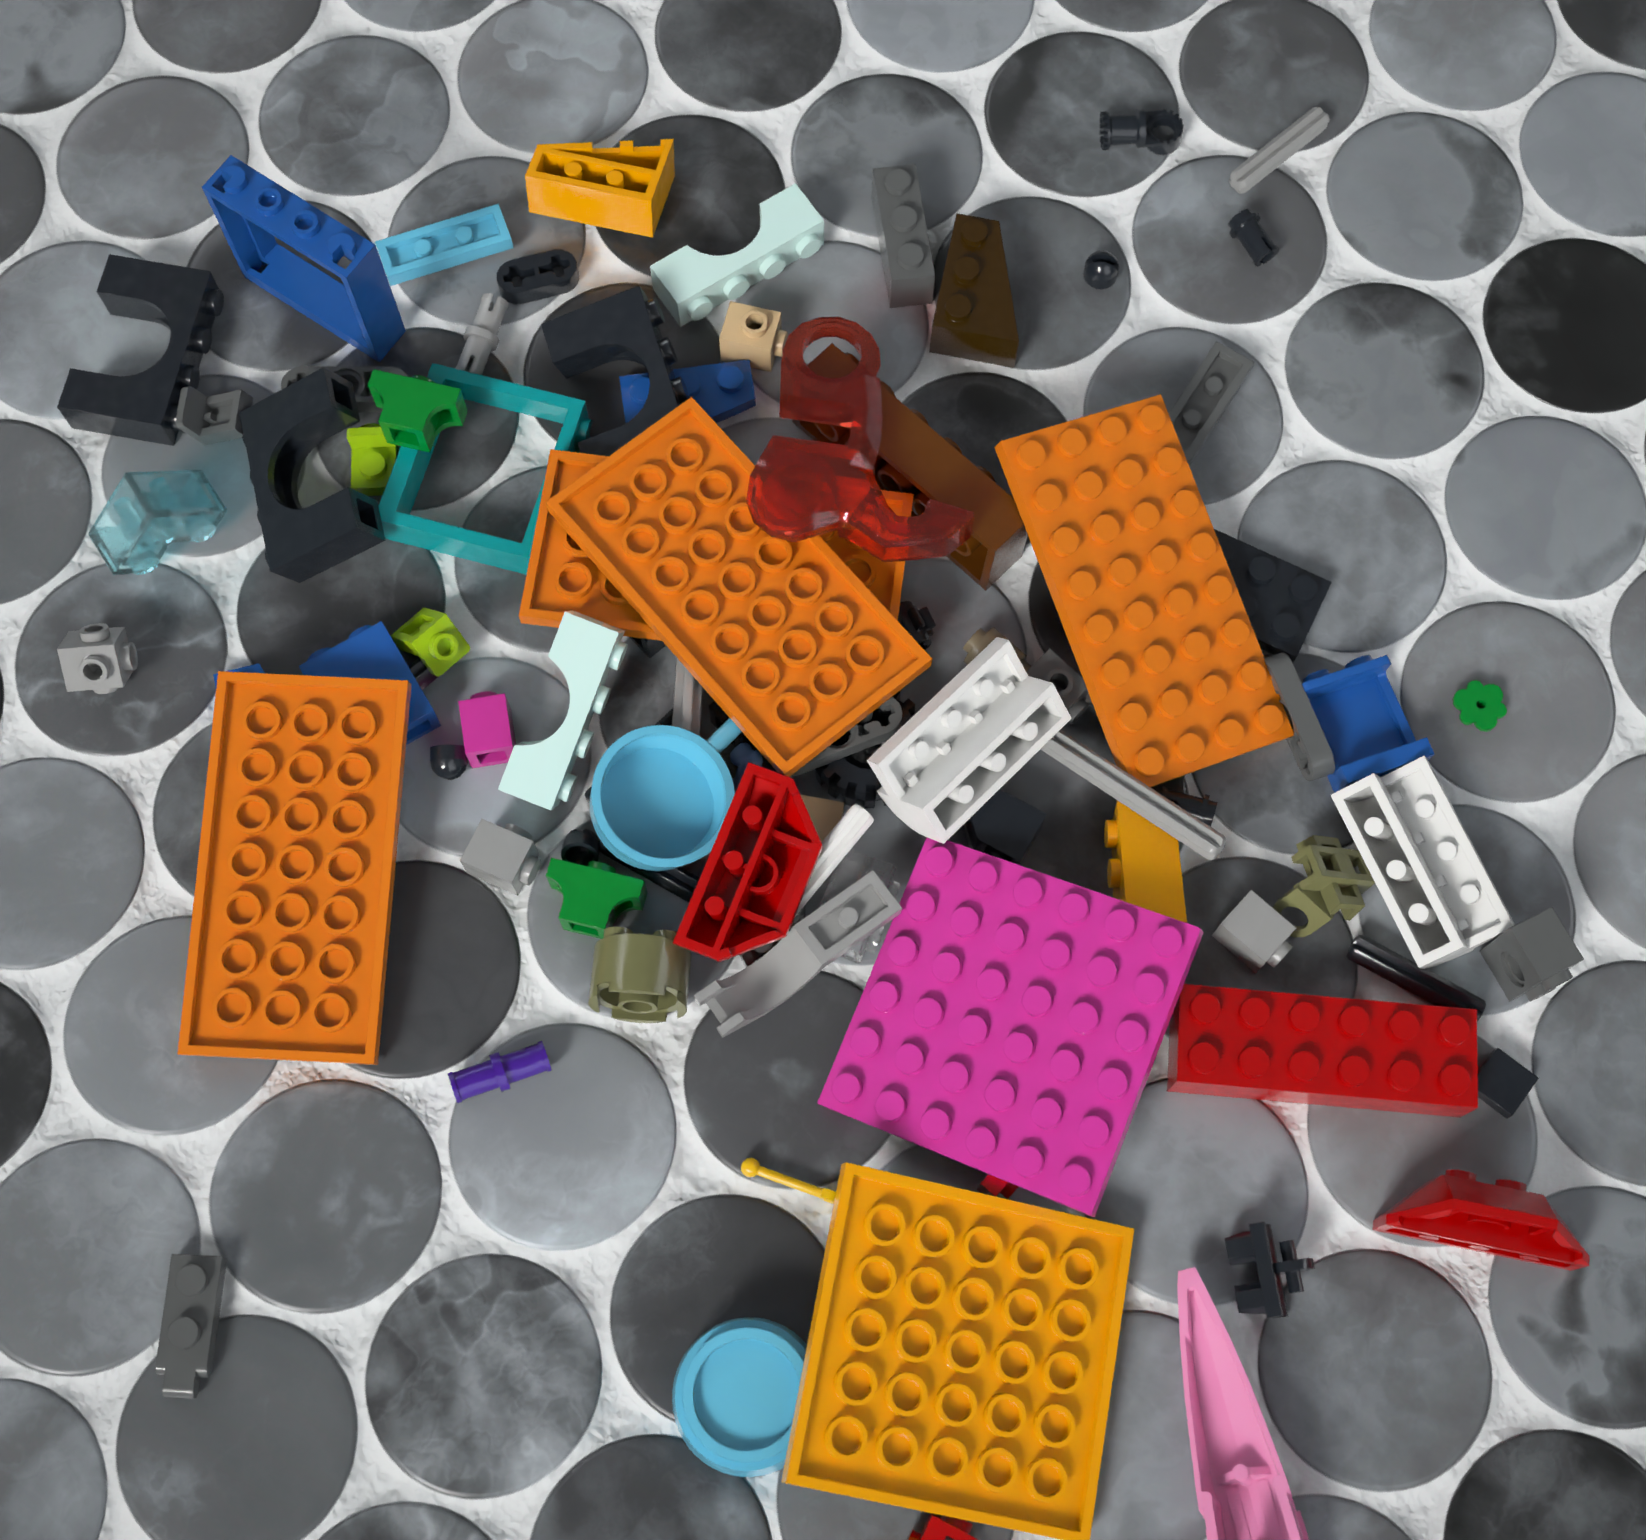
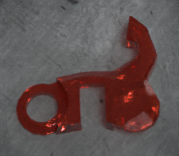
M818 317L801 323L789 334L783 348L780 368L779 417L851 428L849 444L847 446L773 435L749 478L746 504L754 524L771 537L790 542H797L837 530L838 538L850 540L882 562H900L948 556L971 537L974 512L930 499L927 501L925 511L921 515L914 517L897 516L888 506L874 477L880 450L883 415L880 378L877 377L881 368L880 350L871 333L857 322L841 317ZM823 337H837L848 341L856 348L860 356V362L858 367L841 378H825L815 374L808 368L803 355L806 348L813 341Z

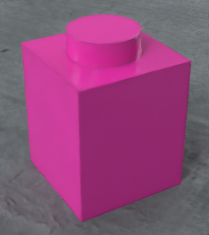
M484 691L473 694L470 699L458 701L465 754L472 769L508 763L514 745H516L512 711L505 693L497 694L491 691Z

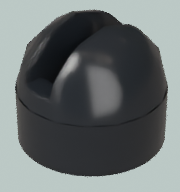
M1098 250L1091 254L1085 263L1083 272L1087 284L1096 289L1111 287L1117 280L1119 272L1118 259L1113 253L1106 250Z
M448 744L430 747V764L433 772L437 776L448 780L460 777L466 771L468 764L464 746Z
M590 829L571 830L563 840L561 859L588 866L590 861L598 862L600 853L599 838ZM581 846L587 848V851H581Z

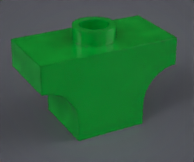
M376 369L372 371L368 387L376 406L383 409L378 422L387 443L430 453L435 438L442 430L451 426H463L468 410L460 388L438 384L421 375L407 377Z
M551 858L546 873L551 889H555L563 895V903L558 918L564 930L602 939L604 930L608 927H613L621 915L632 910L643 911L648 893L645 881L617 874L616 869L608 864L590 861L588 866Z

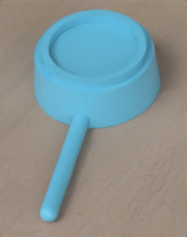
M729 718L707 740L686 729L669 725H652L638 728L617 739L601 757L593 776L590 793L591 820L604 846L621 861L633 867L650 871L675 869L697 861L710 853L735 795L732 776L720 753L742 732Z
M753 1317L725 1321L699 1336L681 1359L672 1389V1406L675 1422L689 1449L711 1468L732 1476L757 1477L771 1474L784 1468L807 1344L787 1327L774 1321Z

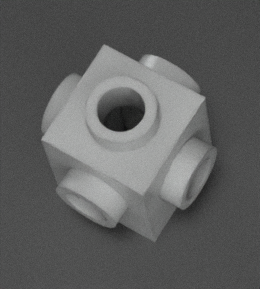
M104 623L90 624L82 627L80 630L69 631L57 648L67 692L93 690L97 694L115 692L125 686L133 670H136L138 665L135 644L128 642L125 627L109 628Z

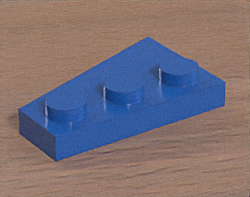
M750 360L673 369L675 378L682 377L689 397H692L716 424L756 406ZM649 373L619 376L625 424L640 412L647 400L650 388Z

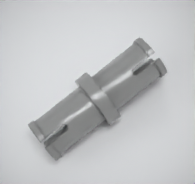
M484 293L482 295L472 326L466 328L463 335L466 343L455 369L482 375L490 352L495 351L499 343L497 333L504 314L509 307L505 299L498 296L492 310L494 294Z

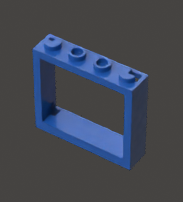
M232 155L227 158L202 186L206 198L246 279L378 362L384 358L406 332L374 243ZM275 237L340 277L343 284L279 245ZM343 256L352 261L346 269L337 264ZM268 264L261 274L257 272L262 265Z

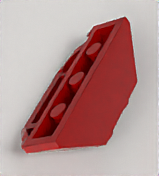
M748 762L673 943L675 945L721 962L787 937L823 849L821 840L793 778Z
M1448 1169L1445 1175L1442 1174L1429 1180L1373 1220L1372 1230L1570 1271L1589 1266L1590 1255L1545 1196L1527 1192V1185L1518 1181L1498 1179L1495 1180V1185L1476 1181L1477 1175L1475 1173Z

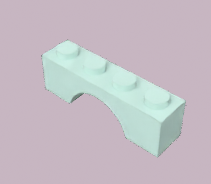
M795 183L760 203V230L748 246L732 254L715 256L698 252L686 245L650 265L653 290L680 327L692 320H701L714 307L728 299L734 300L741 297L754 284L765 278H774L787 265L800 258H808L815 254L824 245V220Z
M573 610L564 612L548 657L560 668L568 683L570 704L567 716L560 728L549 738L538 741H522L514 745L498 790L548 810H553L557 807L561 800L564 802L569 801L578 776L571 774L577 756L585 758L594 737V732L588 730L594 713L602 714L611 692V688L604 686L611 668L618 671L627 650L628 644L621 642L624 630Z

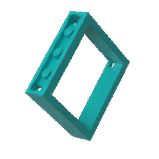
M435 363L431 365L427 378L438 384L460 388L466 400L562 423L563 426L554 450L579 453L578 442L590 438L589 432L593 420L589 419L584 400ZM440 433L435 438L430 453L401 446L378 506L385 539L527 575L545 478L523 541L519 543L410 515Z

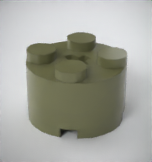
M619 926L606 928L603 938L597 941L594 946L588 1001L590 1008L600 1013V1005L612 1009L611 1018L634 1023L666 1022L667 1013L677 1011V1019L683 1017L687 1012L691 951L673 943L676 931L658 930L653 935L636 934L628 928Z

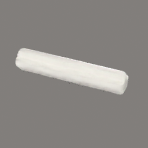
M852 805L821 842L823 849L796 915L873 823V816L860 805Z

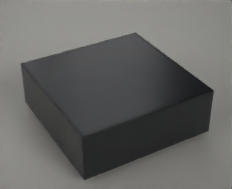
M1496 1048L1478 1070V1098L1507 1119L1513 1116L1539 1078L1501 1049Z

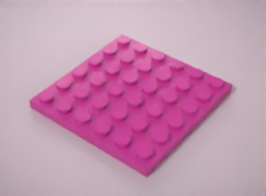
M926 837L899 903L902 907L901 914L896 916L891 922L817 1104L1095 1218L1201 941L1203 931L1200 927L948 840L942 844Z

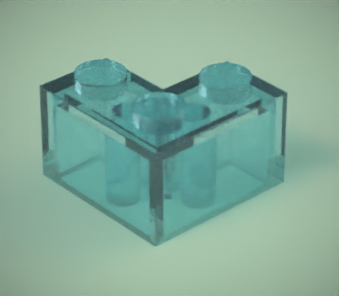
M202 470L126 472L88 535L113 575H144L152 572L158 566L161 557L170 543L191 541L198 543L209 540L216 532L217 526L228 510Z

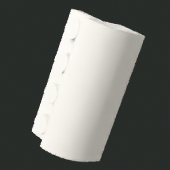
M996 637L870 756L867 762L882 785L877 792L891 811L917 833L944 844L1072 718L1054 684L1028 676L1010 641Z
M1425 756L1383 777L1373 773L1331 795L1418 968H1431L1473 951L1475 947L1497 938L1515 925Z

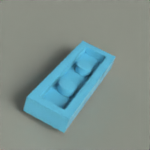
M499 204L375 241L390 286L514 248Z

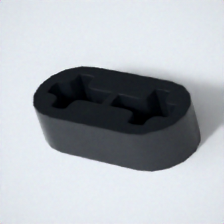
M562 249L549 250L509 260L499 267L496 274L501 296L512 304H525L572 291L579 281V271L574 255ZM562 266L565 275L556 277L553 268ZM520 277L522 286L514 287L512 278Z

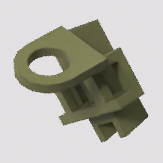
M1312 835L1296 844L1299 852L1291 856L1293 863L1303 864L1308 877L1294 885V888L1280 897L1272 907L1281 915L1282 910L1287 907L1299 908L1307 915L1308 923L1303 926H1295L1296 929L1290 936L1306 937L1332 920L1334 914L1341 910L1344 920L1350 921L1365 907L1361 894L1375 884L1359 850L1344 849L1338 838ZM1358 866L1361 874L1355 872L1354 868Z

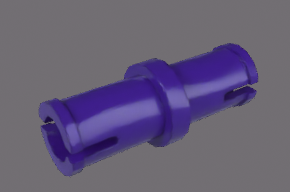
M541 1040L537 1044L500 1056L499 1052L490 1054V1060L456 1072H449L448 1077L458 1104L465 1099L500 1088L501 1092L511 1089L509 1085L511 1083L545 1071H552Z

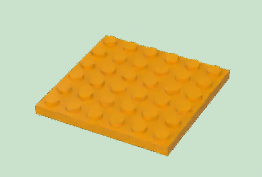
M848 1162L841 1164L781 1482L1061 1540H1090L1134 1228Z

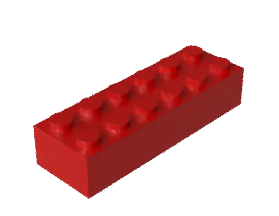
M1184 984L1169 1022L1167 1092L1461 1118L1478 1108L1477 1009Z

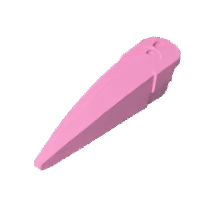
M1196 1267L1178 1271L1177 1293L1184 1397L1198 1509L1205 1519L1207 1540H1309L1301 1511H1296L1281 1461L1251 1383L1226 1327Z

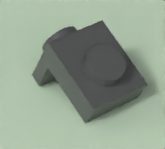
M192 386L183 387L180 393L175 424L179 429L204 445L240 439L244 434L239 412L252 406L253 397L242 389L207 397Z

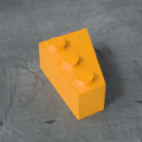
M660 139V146L633 147V141H619L620 147L593 148L592 142L537 144L525 174L529 212L653 238L675 177L674 139Z
M1117 801L1113 820H1106L1104 827L1105 848H1112V859L1108 861L1107 879L1108 887L1113 888V898L1187 923L1178 840Z

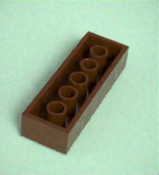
M831 343L794 376L792 422L867 488L914 494L910 525L985 591L1022 557L1028 534L1013 495H1009L997 485L994 477L987 469L982 466H975L962 455L959 446L952 439L941 437L929 426L926 418L918 410L909 409L899 401L889 385L881 380L876 381L864 371L861 363L854 355L848 352L843 353Z

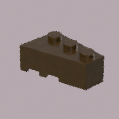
M956 213L932 323L929 352L1014 368L1019 337L1000 222Z

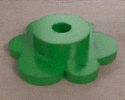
M1477 680L1470 681L1466 689L1458 690L1452 699L1455 708L1461 711L1459 714L1460 721L1465 725L1474 723L1475 727L1480 731H1491L1497 725V719L1503 718L1507 713L1506 706L1501 703L1503 691L1495 684L1483 686Z

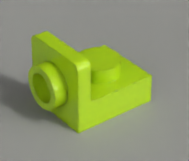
M368 423L359 428H348L347 440L351 447V488L367 496L383 495L399 453V446L387 443L380 424Z
M428 608L421 609L391 635L392 640L401 651L419 656L431 674L438 677L443 675L470 651V645L447 614Z

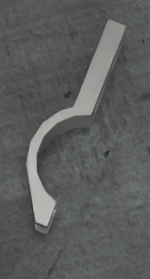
M872 870L792 926L787 937L781 939L761 958L733 976L723 980H715L696 993L694 999L699 1006L707 1004L721 1023L717 1027V1031L724 1038L784 1003L810 982L823 968L901 914L902 907Z

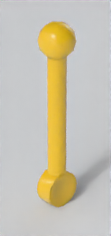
M746 1158L741 1164V1172L747 1177L758 1175L834 1204L835 1191L820 1188L760 1166V1163L755 1158Z

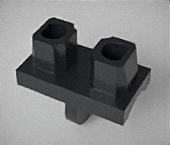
M1265 1222L1249 1224L1250 1231L1240 1232L1225 1238L1230 1265L1236 1266L1256 1262L1260 1282L1234 1286L1238 1312L1244 1314H1266L1267 1318L1273 1319L1288 1317L1281 1275L1285 1274L1289 1294L1304 1292L1300 1272L1315 1269L1313 1258L1298 1259L1294 1240L1279 1242L1282 1262H1278L1272 1228L1270 1224H1265Z

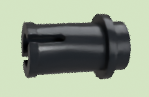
M1245 209L1229 221L1228 225L1231 228L1229 234L1232 238H1238L1252 258L1254 265L1258 267L1262 263L1265 264L1278 253L1279 248L1274 245L1259 223L1260 215L1252 213L1250 209Z
M1165 786L1162 787L1160 793L1162 796L1211 827L1218 802L1209 800L1210 795L1205 794L1204 798L1168 789Z

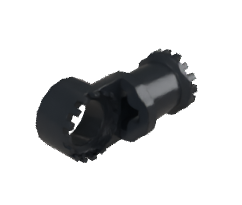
M1136 109L1135 114L1110 115L1107 111L1100 113L1099 128L1103 129V131H1099V135H1103L1100 136V146L1102 150H1109L1111 145L1136 144L1137 148L1147 147L1151 152L1158 155L1171 154L1177 150L1181 143L1184 124H1182L1183 120L1182 118L1179 119L1178 113L1174 115L1172 110L1166 112L1167 109L1147 112L1143 109ZM1158 126H1167L1174 131L1175 135L1171 139L1161 140L1154 136L1152 130Z

